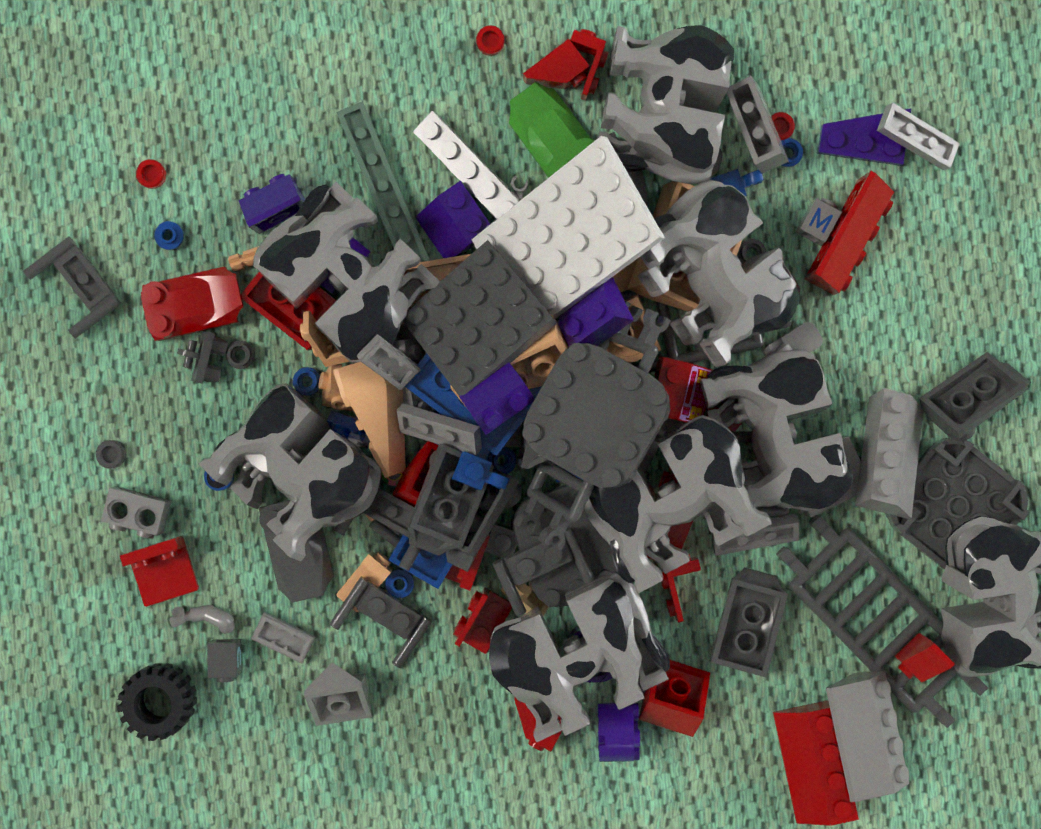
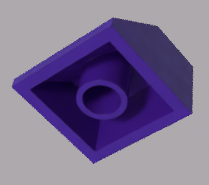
M279 174L269 180V185L261 189L254 187L243 194L244 198L238 200L248 227L256 233L261 234L286 221L298 212L305 201L294 178L290 174L286 176Z
M461 180L438 195L415 217L443 258L460 256L475 246L472 239L490 225Z
M612 277L561 314L558 324L569 347L574 343H588L599 346L633 322L634 319Z
M509 362L468 393L459 396L485 435L535 400L524 381Z

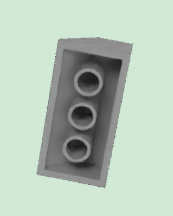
M884 388L869 397L855 505L907 519L912 518L924 412L919 403L909 394Z
M885 671L856 672L827 687L826 692L850 802L894 794L910 784L909 770L905 765L903 756V742L899 737L896 723L897 715L893 709L890 696L891 687L887 681Z

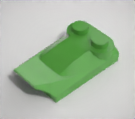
M535 82L510 100L509 125L548 178L594 142L555 89Z

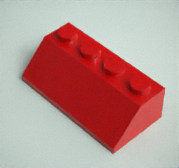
M870 171L857 180L841 210L840 217L804 280L832 295H836L840 291H846L853 278L850 276L854 265L858 267L866 255L863 249L867 241L872 242L880 229L877 223L881 215L885 217L893 205V201L890 199L894 191L875 172Z
M826 700L774 711L773 717L796 823L832 826L859 820L855 802H850L829 701Z

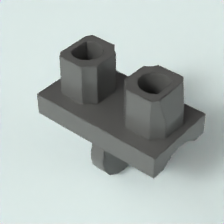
M203 331L198 353L195 352L198 341L189 339L187 350L178 348L177 354L185 356L183 367L191 369L193 358H196L191 381L203 384V381L219 382L222 367L210 365L208 360L210 353L225 356L228 346L227 341L215 337V333Z

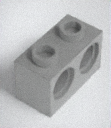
M111 487L108 491L101 521L110 523V529L125 532L129 528L137 530L136 535L153 539L154 535L157 536L164 533L172 500L121 487ZM120 502L127 506L128 513L125 517H121L117 512V506ZM148 509L153 511L156 517L152 525L148 524L144 518L145 512Z

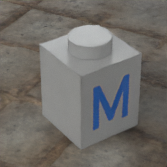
M816 198L811 202L795 232L818 245H822L827 241L842 212L835 209L837 205L825 198H821V200Z

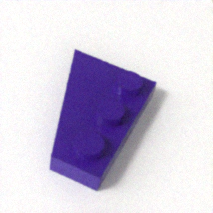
M910 108V109H904V110H906V111H908L909 113H911V109H912V108ZM882 113L823 124L821 126L817 154L902 166L904 164L906 148L877 131Z

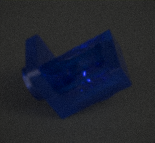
M331 410L326 420L331 430L346 439L351 437L363 442L366 432L364 430L359 431L355 424L357 420Z

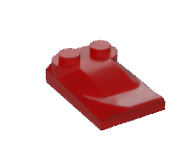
M225 266L159 282L152 281L142 285L141 301L147 327L154 341L171 339L239 322L238 314L243 308V302L237 275L228 271Z
M260 272L256 274L241 293L243 301L307 351L312 350V346L307 340L305 341L302 338L300 332V324L303 323V312L310 311L315 320L318 321L337 301L322 288L318 287L298 308H295Z

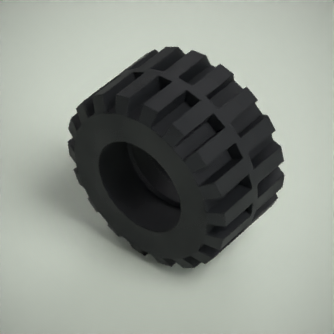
M155 663L152 666L141 669L122 686L124 690L119 693L117 699L122 701V703L117 706L118 712H123L124 715L120 720L122 724L127 722L130 725L127 728L130 733L135 730L138 732L136 737L143 739L145 736H148V741H155L157 738L164 740L170 735L173 736L186 725L189 718L195 712L193 706L197 704V697H193V694L196 692L195 685L191 687L189 685L192 679L189 675L184 677L182 675L184 670L178 667L174 670L172 669L173 664L167 663L161 666V663ZM148 687L161 688L169 695L171 700L169 715L157 716L147 709L144 703V693Z

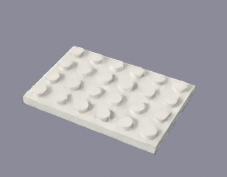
M600 136L475 236L472 242L476 249H478L488 240L550 315L552 314L556 319L665 239L609 139L605 136Z

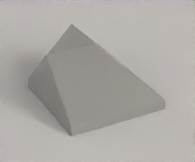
M332 662L304 691V697L316 726L372 717L366 673L351 675Z

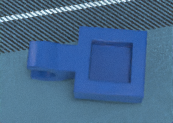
M738 169L713 177L710 180L722 182L724 185H732L744 196H747L745 188L762 183L764 178L760 170L740 177Z
M463 451L452 477L453 480L477 490H482L484 483L505 490L509 478L489 471L492 462Z

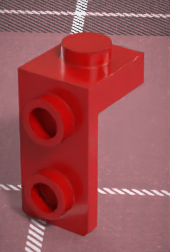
M581 29L580 31H573L570 41L577 50L595 56L581 95V99L586 101L588 94L594 95L600 78L595 77L598 67L604 68L609 51L604 50L605 40L597 38V35L590 30Z
M690 556L689 562L666 574L662 572L663 589L668 588L670 599L666 600L670 617L675 616L678 623L684 622L673 577L701 571L699 559Z

